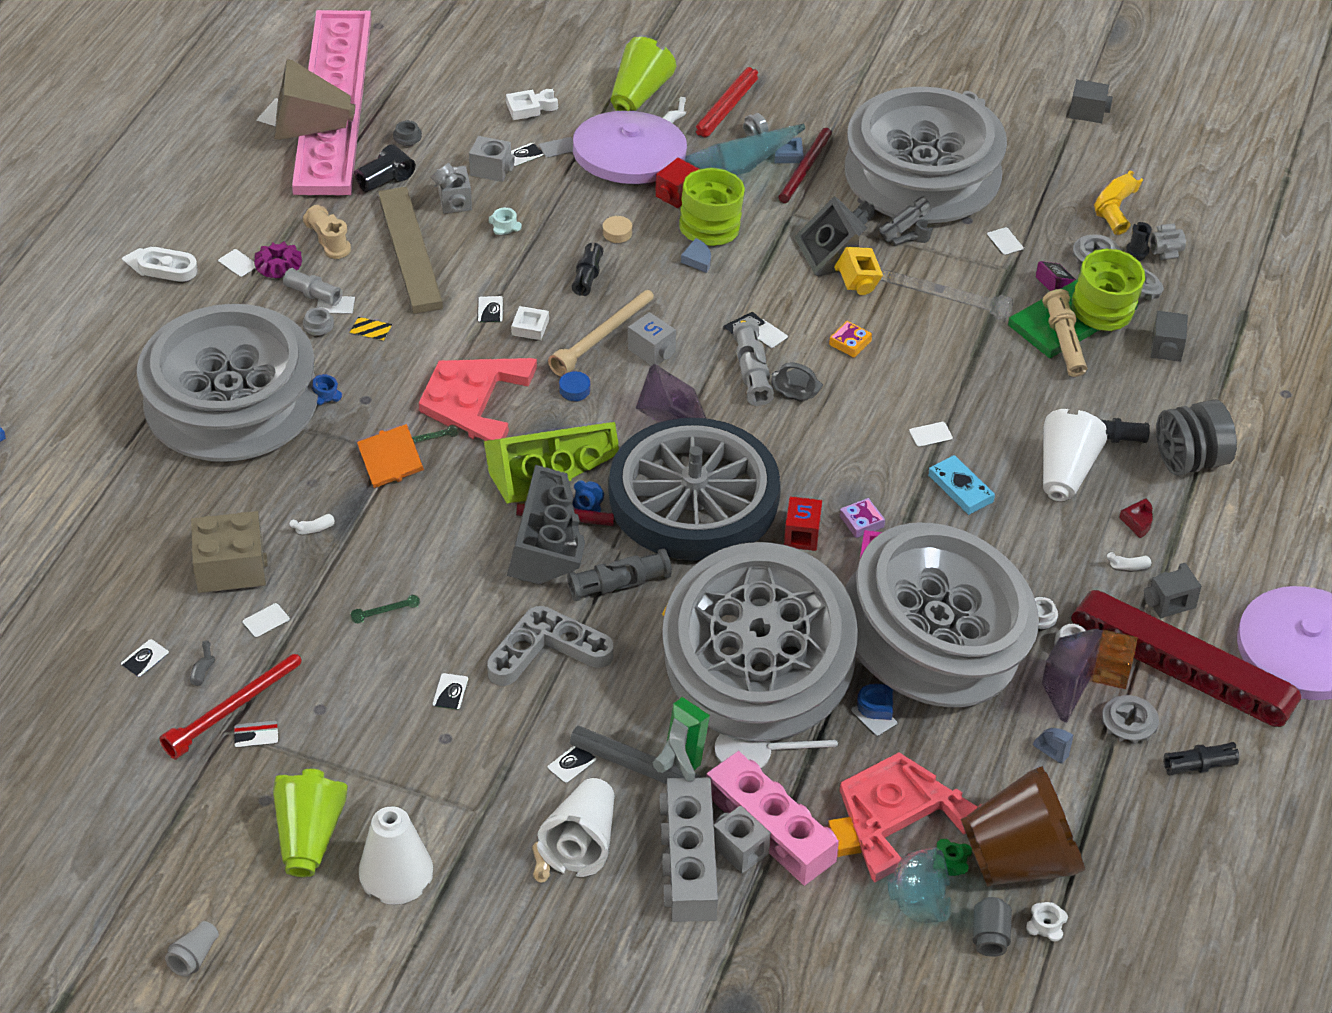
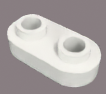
M148 247L140 251L137 256L138 269L146 276L185 282L191 280L197 274L196 259L190 253L159 247Z

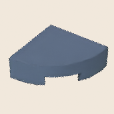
M791 138L787 144L779 146L775 151V163H800L803 159L802 138Z
M695 238L682 253L681 263L707 273L710 269L711 252L704 242Z
M1049 728L1036 738L1033 745L1062 764L1069 757L1074 735L1059 728Z

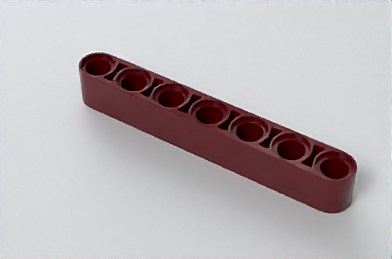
M1089 591L1071 616L1072 623L1083 627L1088 636L1273 727L1284 726L1301 701L1300 691L1291 683L1102 591Z

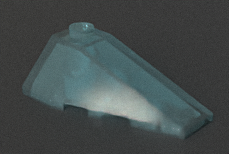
M803 123L718 143L685 156V161L699 169H722L738 177L750 172L806 128Z

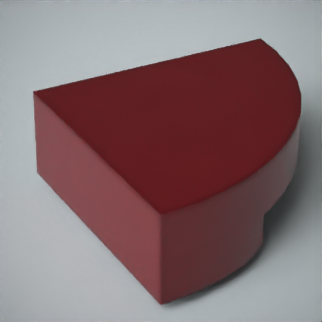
M1145 498L1121 510L1119 518L1139 538H1142L1149 532L1152 525V505Z

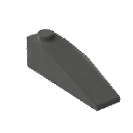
M535 465L507 576L541 584L579 569L585 540L584 536L580 535L578 525L580 521L578 514L574 513L572 505L574 498L567 473Z

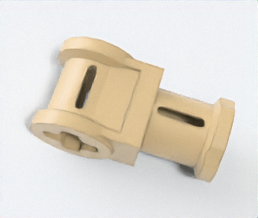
M314 205L308 208L303 216V222L306 227L313 229L317 233L318 241L324 247L326 256L333 259L347 256L351 252V244L346 239L347 224L343 220L337 219L334 214L328 216V211L323 206Z

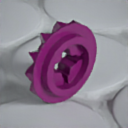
M285 241L281 244L272 242L269 247L261 246L260 251L255 253L254 266L256 270L263 276L270 278H282L288 269L293 268L297 271L302 264L301 251H297L295 245L287 246Z

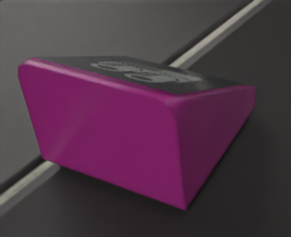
M1040 261L1037 264L1035 277L1049 291L1061 289L1076 280L1061 264Z

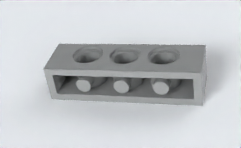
M667 778V793H660V815H667V823H661V844L669 845V853H662L663 876H670V884H664V907H671L672 922L717 921L718 893L711 778H694V781H687L685 778Z

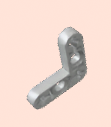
M536 606L525 613L491 654L487 661L488 678L492 683L499 686L512 684L544 645L591 667L602 668L609 665L613 660V641L606 634L545 606ZM572 632L578 635V638L573 641H565L560 636L563 633ZM518 641H526L531 646L525 650H518L513 647V644ZM508 657L510 658L509 669L504 668L508 664Z

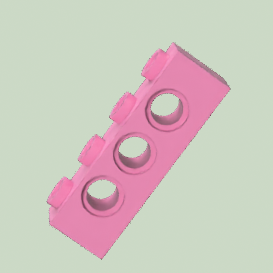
M737 751L706 773V778H711L712 801L725 813H731L741 805L771 832L769 854L804 886L836 862L839 841L830 828L823 827L818 823L804 805L797 804L788 796L783 786L768 778L754 760H748L740 751Z

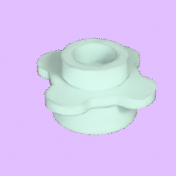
M499 208L489 217V223L493 224V232L497 235L510 234L522 228L521 223L517 222L516 212L511 208Z

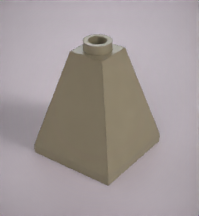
M287 59L277 102L274 139L282 140L346 128L347 121H353L356 105L350 103L351 96L295 61Z

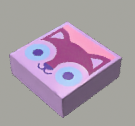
M869 498L840 509L841 519L855 538L863 536L864 530L876 531L884 528L885 519Z

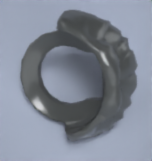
M785 363L781 366L780 370L772 373L771 380L774 389L788 399H795L797 401L811 399L823 387L815 373L807 366L799 363Z

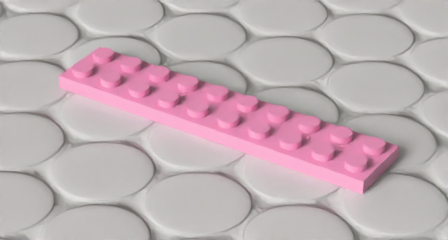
M316 10L308 70L351 96L350 103L356 106L353 121H347L346 128L299 136L292 182L293 195H351L371 26V11Z

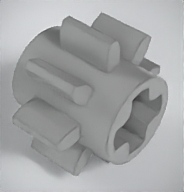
M1175 223L1156 226L1157 232H1152L1150 235L1152 253L1154 255L1160 254V260L1179 258L1178 252L1184 251L1186 247V238L1183 230H1175Z

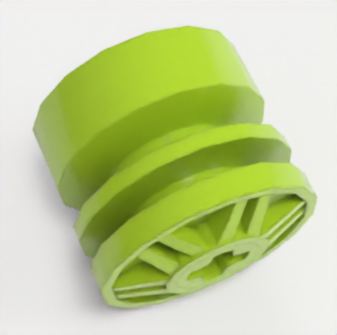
M705 168L691 172L685 178L683 184L681 215L679 219L681 232L689 240L694 241L697 238L709 246L723 245L733 241L739 234L741 223V210L745 193L742 180L733 173L716 168Z
M1116 249L1095 250L1087 255L1081 265L1078 282L1072 296V310L1076 317L1085 325L1097 330L1112 331L1128 325L1134 316L1138 298L1145 282V270L1141 263L1132 255Z

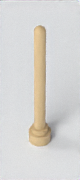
M650 290L643 291L573 347L557 350L548 358L551 370L560 377L571 372L575 368L577 358L648 304L654 297L653 292Z

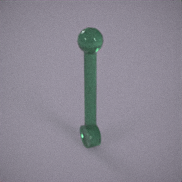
M450 425L445 430L415 436L412 439L414 443L447 435L455 437L458 435L459 429L456 425Z
M410 595L407 600L370 610L355 609L351 612V620L358 624L369 616L407 606L416 608L420 604V598L417 595Z

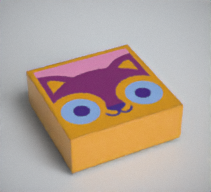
M846 321L830 336L829 345L855 358L872 341V333Z

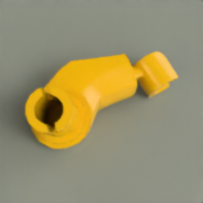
M1131 170L1127 174L1112 180L1100 193L1094 204L1096 215L1105 218L1113 233L1117 235L1125 233L1131 225L1120 210L1121 202L1131 193H1136L1143 182L1142 178L1136 180L1133 177L1134 172Z

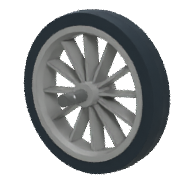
M678 418L659 422L644 428L630 437L620 447L612 461L608 480L610 507L616 522L633 541L655 553L658 552V549L665 548L668 557L684 560H703L724 548L758 541L767 532L775 519L781 496L779 469L773 455L752 434L735 425L714 419ZM689 453V466L684 467L674 454ZM702 453L712 455L706 464L702 466ZM722 458L732 462L714 471ZM662 459L670 469L653 462ZM745 473H747V474L749 475V477L751 478V479H734V478H736V477H738V476H741V475H743V474H745ZM641 474L654 480H636V478ZM735 495H754L750 502ZM637 496H655L643 502H640ZM674 505L666 518L655 514L662 509ZM719 506L738 514L728 518ZM685 509L693 511L694 524L676 521ZM705 509L715 522L699 524L698 510Z

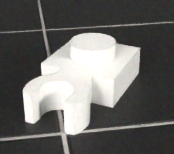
M545 89L540 94H534L533 90L506 94V104L513 120L539 116L540 110L554 111L558 109V99L554 98L553 89Z

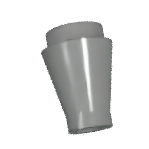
M202 921L195 929L169 945L168 953L165 956L169 968L183 977L198 972L212 944L219 937L216 927L207 921Z

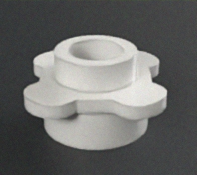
M1054 903L1034 904L1031 908L1032 919L1026 925L1028 933L1048 937L1051 941H1059L1063 937L1061 928L1062 924L1067 922V913Z

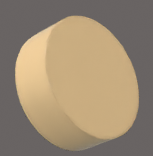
M623 216L609 217L603 223V236L606 240L613 243L625 242L632 236V223Z

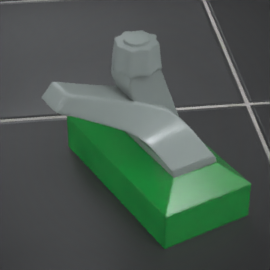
M684 697L673 703L666 745L662 753L652 763L657 772L661 773L667 771L675 764L687 781H694V770L701 766L710 715Z

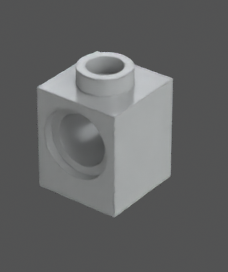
M478 136L469 152L470 176L503 182L508 171L513 170L515 155L511 154V142Z
M466 166L453 167L458 169L454 173L457 179L445 189L441 185L438 186L443 214L472 210L471 186Z
M741 805L731 813L722 814L713 825L715 849L741 873L747 871L769 854L771 832Z

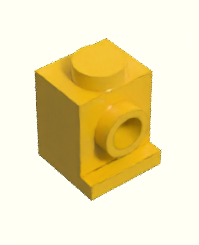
M846 247L834 266L836 271H840L847 290H857L859 295L871 293L883 276L872 248Z

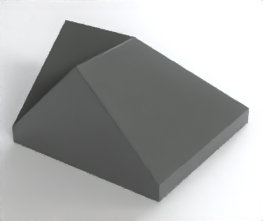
M834 196L794 237L814 274L819 277L839 272L835 270L834 266L846 247H859V236L867 227Z

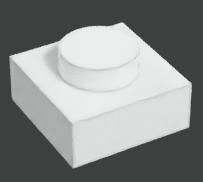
M519 306L511 326L512 335L542 340L549 322V311Z

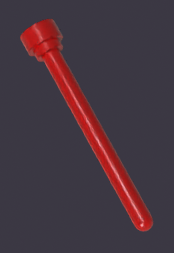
M298 654L290 655L187 727L171 728L162 734L159 740L165 752L175 760L189 751V746L192 745L194 738L300 666L302 662L301 657Z

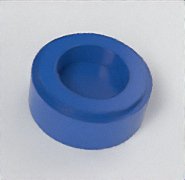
M568 372L559 380V392L567 400H583L590 394V379L582 372Z

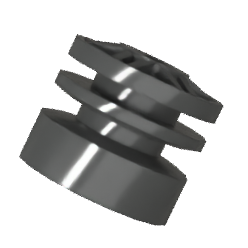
M1218 399L1194 403L1190 408L1181 406L1176 409L1163 410L1158 415L1156 423L1158 448L1163 462L1174 475L1198 472L1203 467L1215 468L1228 465L1235 459L1237 451L1235 426L1229 411Z

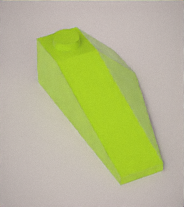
M615 422L484 441L489 474L507 504L526 501L535 465L567 473L568 479L571 481L572 478L614 457L619 450Z

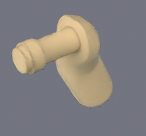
M535 842L532 846L536 859L533 877L538 882L543 883L550 876V865L544 861L538 852V842Z

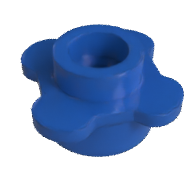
M321 374L313 379L312 390L318 394V405L328 403L331 400L336 402L341 400L342 393L337 390L338 383L334 377Z
M577 481L574 484L576 492L572 503L575 509L601 512L600 504L604 500V491L601 486L592 481Z

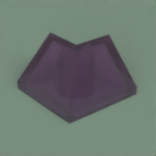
M656 364L649 368L636 405L637 410L658 422L678 418H706L693 387Z
M1097 628L1060 637L1046 660L1042 685L1060 720L1066 723L1069 721L1094 673L1103 633L1102 630Z

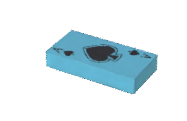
M955 455L929 468L928 476L968 515L994 502L995 494Z

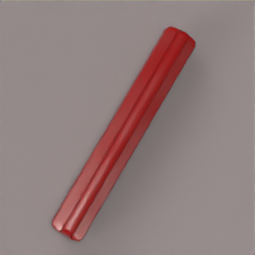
M747 67L696 125L698 136L702 135L706 138L715 130L758 80V71L756 69Z

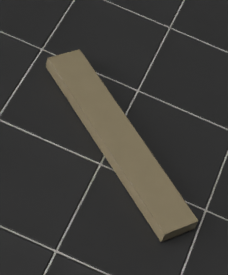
M407 186L378 191L380 205L413 314L443 309L442 298Z

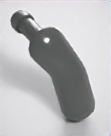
M208 640L202 641L204 657L193 665L190 682L194 686H200L203 683L206 671L215 661V657L211 656V644Z

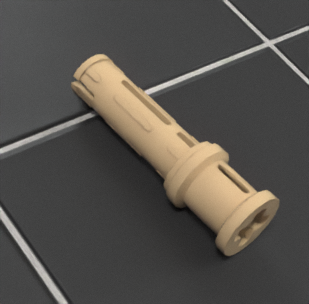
M1063 289L1050 291L1045 294L1042 300L1044 307L1048 309L1050 314L1049 325L1057 333L1068 375L1072 377L1081 376L1086 373L1088 368L1074 328L1076 315L1070 309L1068 303L1070 301L1069 293Z

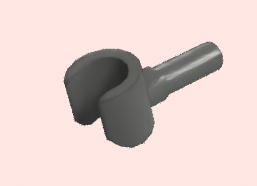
M925 219L918 220L914 231L892 239V244L896 246L910 240L926 243L931 237L933 227L927 228L928 221Z

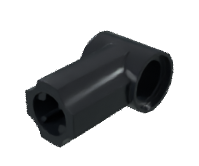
M391 144L383 148L378 159L355 170L354 175L360 189L366 193L393 178H396L398 181L407 180L414 173L416 164L401 149Z

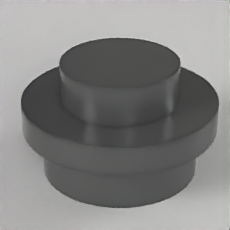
M405 120L396 125L393 138L398 144L412 146L421 140L422 132L417 123Z

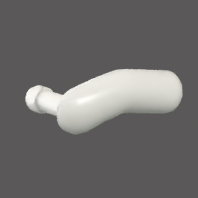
M680 97L678 110L667 112L663 119L673 124L675 120L683 117L686 114V111H684L686 97Z
M326 514L313 521H301L298 523L296 520H291L289 524L290 527L295 528L298 534L304 535L327 529L334 525L335 520L331 514Z
M1113 552L1107 554V558L1111 561L1110 564L1114 569L1137 571L1148 569L1151 566V559L1148 556L1125 558L1116 556Z

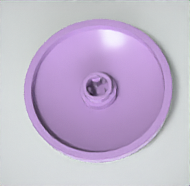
M613 111L596 115L584 121L576 129L573 137V154L579 165L597 177L618 183L642 184L655 182L656 174L677 157L684 161L686 159L687 142L681 130L659 116L644 112Z
M1290 586L1270 590L1258 596L1247 606L1239 624L1237 643L1242 659L1294 685L1300 691L1301 699H1332V593L1311 587Z

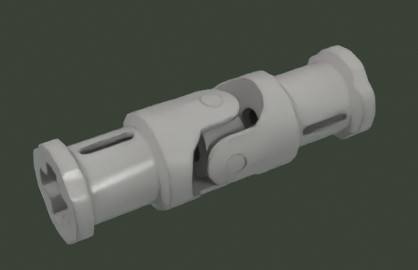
M752 321L740 322L733 328V338L738 342L736 352L743 382L748 387L747 401L754 406L766 405L773 400L774 391L768 382L770 373L766 364L764 347L758 339L759 326Z

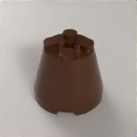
M1043 766L1027 772L972 811L967 817L960 819L987 887L1066 877L1085 871L1076 841H1073V835L1065 818V813Z

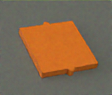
M407 424L388 431L381 430L379 434L357 442L374 488L395 480L400 482L402 478L424 470Z

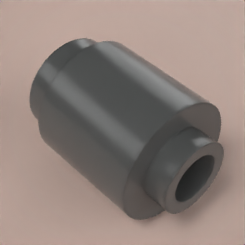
M987 897L974 906L973 943L976 945L977 952L985 956H1001L1006 953L1007 947L1011 943L1012 909L1000 898Z

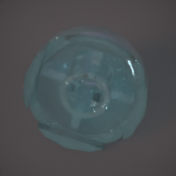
M938 847L923 848L909 852L897 864L894 878H889L888 880L890 899L892 901L897 900L900 910L909 919L917 922L948 921L950 917L951 897L945 898V886L950 885L949 874L944 855L941 850H937Z

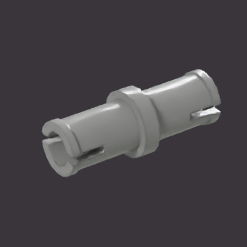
M290 268L283 277V284L286 287L303 292L304 296L309 299L317 298L332 306L339 304L342 299V289L323 282L321 277L316 275L308 276Z

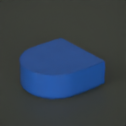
M869 684L864 686L859 691L857 698L859 712L871 719L892 720L893 689L886 684Z

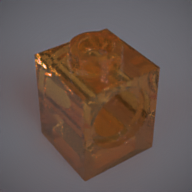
M1103 630L1092 682L1126 689L1138 637Z

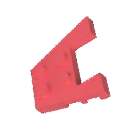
M537 359L439 361L419 401V412L450 428L455 425L467 431L468 437L472 439L477 437L488 441L506 438L509 432L507 422L483 418L481 415L497 381L529 387L537 369Z
M900 752L842 781L840 784L843 802L849 817H851L864 860L874 882L902 868L903 859L885 839L886 837L938 809L943 810L964 835L966 832L960 819L967 817L968 814L978 808L962 797L963 792L958 789L950 790L936 781V775Z

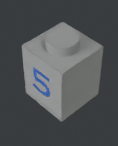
M648 312L628 327V350L653 367H656L676 352V329Z

